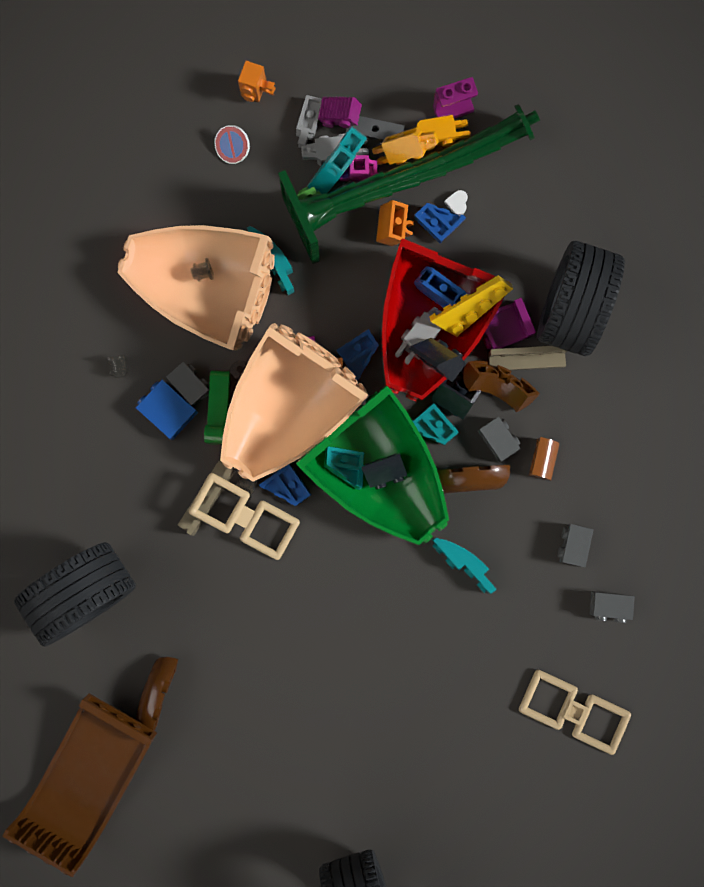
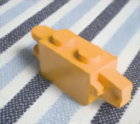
M453 115L420 120L416 126L423 133L433 131L436 133L439 141L438 144L427 150L434 149L436 146L449 147L456 140L471 136L470 131L456 132V129L468 126V120L454 121Z
M416 127L387 136L382 145L374 147L372 152L373 154L385 152L386 156L376 160L378 165L388 162L389 165L394 163L399 165L406 162L407 159L413 158L416 160L423 157L426 150L437 145L439 141L435 131L423 133L421 129Z

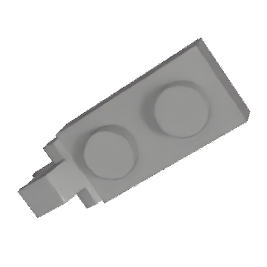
M306 95L296 128V136L299 137L298 148L307 145L308 139L313 140V136H315L322 101L320 98Z

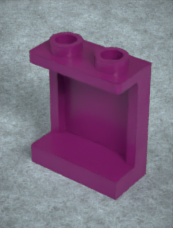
M473 77L436 88L433 102L436 118L453 115L454 118L474 112L471 98L478 96V91Z
M522 298L514 300L513 303L498 309L484 333L485 338H483V342L487 349H502L534 336L536 331Z

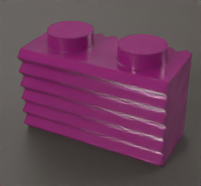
M322 97L318 120L327 128H333L334 125H339L343 128L357 126L362 104L355 97Z

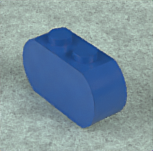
M425 266L413 282L420 292L442 308L449 304L453 306L461 301L460 298L467 294L459 286L429 266Z

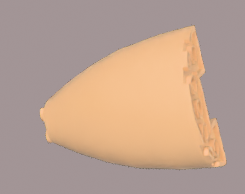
M205 225L155 229L129 235L128 240L124 243L126 255L124 259L121 258L119 260L117 273L153 309L174 324L210 342L231 350H238L242 348L241 343L243 341L248 342L252 336V327L259 323L267 303L272 283L270 270L274 267V255L271 254V249L274 246L269 236L239 229Z
M275 323L271 324L252 353L236 385L227 413L220 461L229 469L232 467L238 469V474L242 478L251 481L271 474L301 458L315 445L323 441L326 436L331 435L367 398L368 393L363 384H357L356 376L347 367L342 368L338 359L315 341L300 332L294 334L293 330L281 324L278 327Z

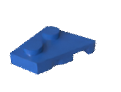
M430 203L423 206L413 217L439 243L445 240L466 219L464 215H455L450 213V210L438 208Z
M368 329L336 351L343 358L347 368L356 376L355 379L359 380L379 345Z
M291 464L286 465L260 484L261 488L274 493V495L285 499L294 506H297L312 495Z

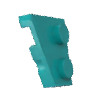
M328 446L325 449L324 467L358 490L362 488L364 453Z

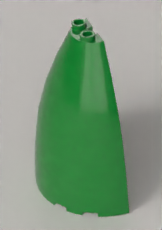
M384 386L380 389L379 393L375 392L365 400V405L361 404L331 435L326 436L323 441L315 445L296 464L323 491L346 510L368 524L417 545H420L422 542L425 544L433 537L432 532L436 529L441 531L448 525L449 516L437 468L424 439L388 386ZM329 446L363 452V465L400 452L407 476H404L405 480L394 483L392 480L386 483V487L376 490L375 487L370 488L363 473V485L358 490L324 467L325 449Z

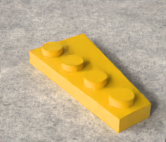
M498 275L476 288L477 291L475 293L462 296L460 298L461 301L453 306L449 304L443 308L444 311L441 313L430 315V321L458 337L512 291V284Z

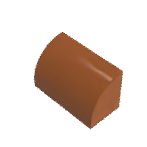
M543 437L537 438L529 476L551 481L560 443Z

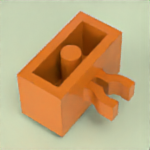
M245 61L238 79L241 96L249 102H259L263 91L273 95L276 89L274 87L275 83L266 81L264 66Z
M391 200L380 205L376 242L394 246L399 244L402 238L405 239V236L413 235V232L406 228V226L414 225V221H407V204Z

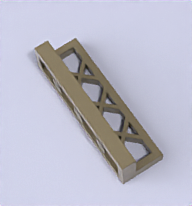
M554 346L491 349L488 353V360L490 366L497 367V365H500L511 371L565 368V353L567 351Z
M218 461L211 473L230 481L236 471L225 467L221 461ZM213 482L198 510L208 515L225 488ZM190 505L178 526L186 530V533L194 536L203 521L189 514Z

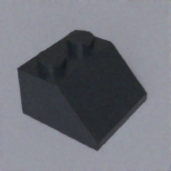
M429 338L411 345L409 348L421 361L451 382L454 381L466 365V362L461 358L463 355L454 348L452 351L449 350V346L440 339L437 342L433 338Z
M461 370L453 382L446 379L440 384L431 400L463 420L481 391H468L463 379L464 372Z
M400 452L362 466L370 488L375 487L376 490L386 487V483L392 480L394 483L405 480L404 476H407Z

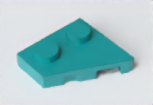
M435 404L431 405L413 421L421 436L445 445L459 433Z

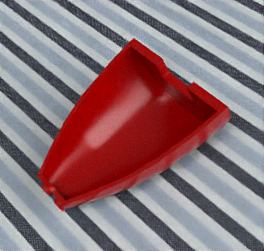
M402 238L391 270L384 302L382 322L383 365L386 386L393 393L404 392L406 393V398L416 401L417 398L423 400L447 378L415 357L409 364H406L405 359L409 353L405 350L401 356H395L403 342L401 339L402 335L407 329L410 331L413 328L411 324L417 316L421 317L424 312L428 313L433 307L444 311L440 305L415 287L414 280L425 266H429L469 295L477 291L476 288L496 276L477 268L471 269L439 256L438 252ZM504 297L458 337L441 328L434 340L437 342L439 339L444 341L449 346V350L456 349L463 355L461 358L465 360L479 343Z

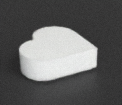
M458 190L448 197L444 203L453 214L460 216L466 211L465 203L468 197L466 192Z

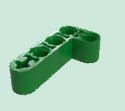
M211 370L208 421L204 429V442L206 444L222 445L227 413L230 406V371Z

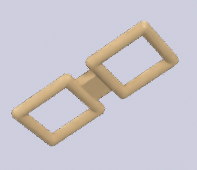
M210 473L191 505L189 514L224 533H229L235 523L244 527L245 529L240 536L241 542L275 560H279L300 521L265 501H260L255 511L248 508L245 504L250 497L249 492L214 473ZM213 482L240 496L226 524L198 510ZM264 510L290 523L276 551L249 537Z
M536 670L519 706V712L557 730L562 728L565 719L576 724L572 732L574 738L610 755H614L631 718V713L593 694L588 695L585 704L582 705L574 701L578 691L576 686L541 670ZM540 679L568 691L556 720L528 708ZM593 704L622 716L610 745L582 733Z

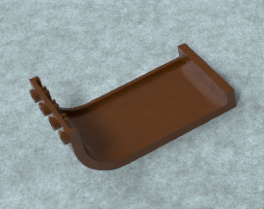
M90 693L82 699L73 722L34 794L3 834V837L8 839L10 843L20 846L27 853L37 856L46 864L54 866L63 874L69 875L72 878L101 836L157 734L154 730Z

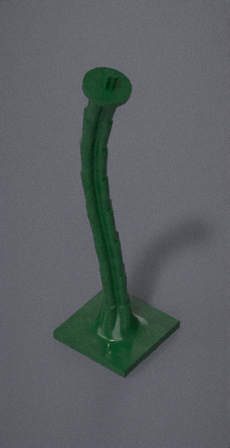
M517 104L514 106L516 110L514 114L493 127L485 128L465 141L461 140L438 153L435 151L412 163L407 162L385 173L381 171L357 183L352 182L329 194L322 193L298 199L286 171L279 172L278 177L282 199L312 264L320 262L318 240L314 231L336 218L337 214L363 207L365 203L392 196L393 193L420 186V183L446 176V173L473 164L474 160L499 151L501 147L525 136H528L530 141L535 139L530 126L540 121L536 110L524 115L520 105Z

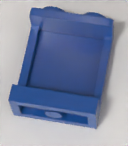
M163 380L157 381L151 387V392L147 396L144 395L140 398L136 409L169 439L174 440L198 412Z

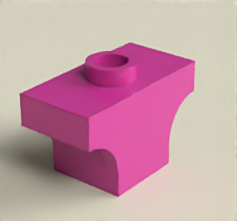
M356 155L340 177V181H361L377 174V161L370 160L369 155Z

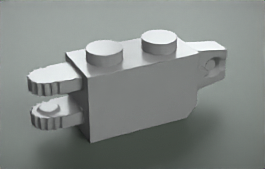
M339 134L337 137L320 136L318 139H315V143L301 146L303 160H317V164L322 166L345 134ZM360 148L356 155H367L369 150L367 148Z
M433 307L428 313L424 312L421 317L417 316L411 324L413 328L410 331L407 329L402 335L401 339L403 342L395 356H401L405 350L409 353L405 359L406 364H409L414 357L419 360L409 348L411 345L426 339H435L441 328L432 323L429 316L434 313L437 315L442 311Z

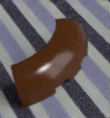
M468 361L465 366L463 379L468 391L476 390L490 393L506 402L515 412L529 406L540 394L525 379L521 378L519 380L511 375V370L503 366H490L486 361Z
M510 465L437 470L444 494L497 490L507 483L510 476Z
M160 657L156 659L141 695L135 720L154 731L158 725L163 707L164 693L167 694L177 669L178 659Z

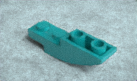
M350 126L307 187L309 189L314 187L316 192L320 191L321 194H327L354 160L356 153L367 137Z
M251 226L247 227L248 232L263 234ZM272 241L274 247L271 249V254L274 255V267L271 271L274 275H278L280 280L277 282L282 292L286 291L287 295L295 292L288 277L289 274L293 273V269L283 252Z
M439 538L432 540L435 543L433 548L439 554L443 552L447 557L446 563L452 569L456 567V569L460 570L465 566V573L471 579L475 577L479 582L477 586L483 593L488 592L492 594L496 590L484 575L489 568L474 554L450 541Z

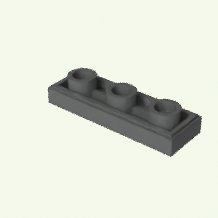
M359 116L358 125L352 126L366 136L367 139L381 142L387 136L403 132L405 125Z

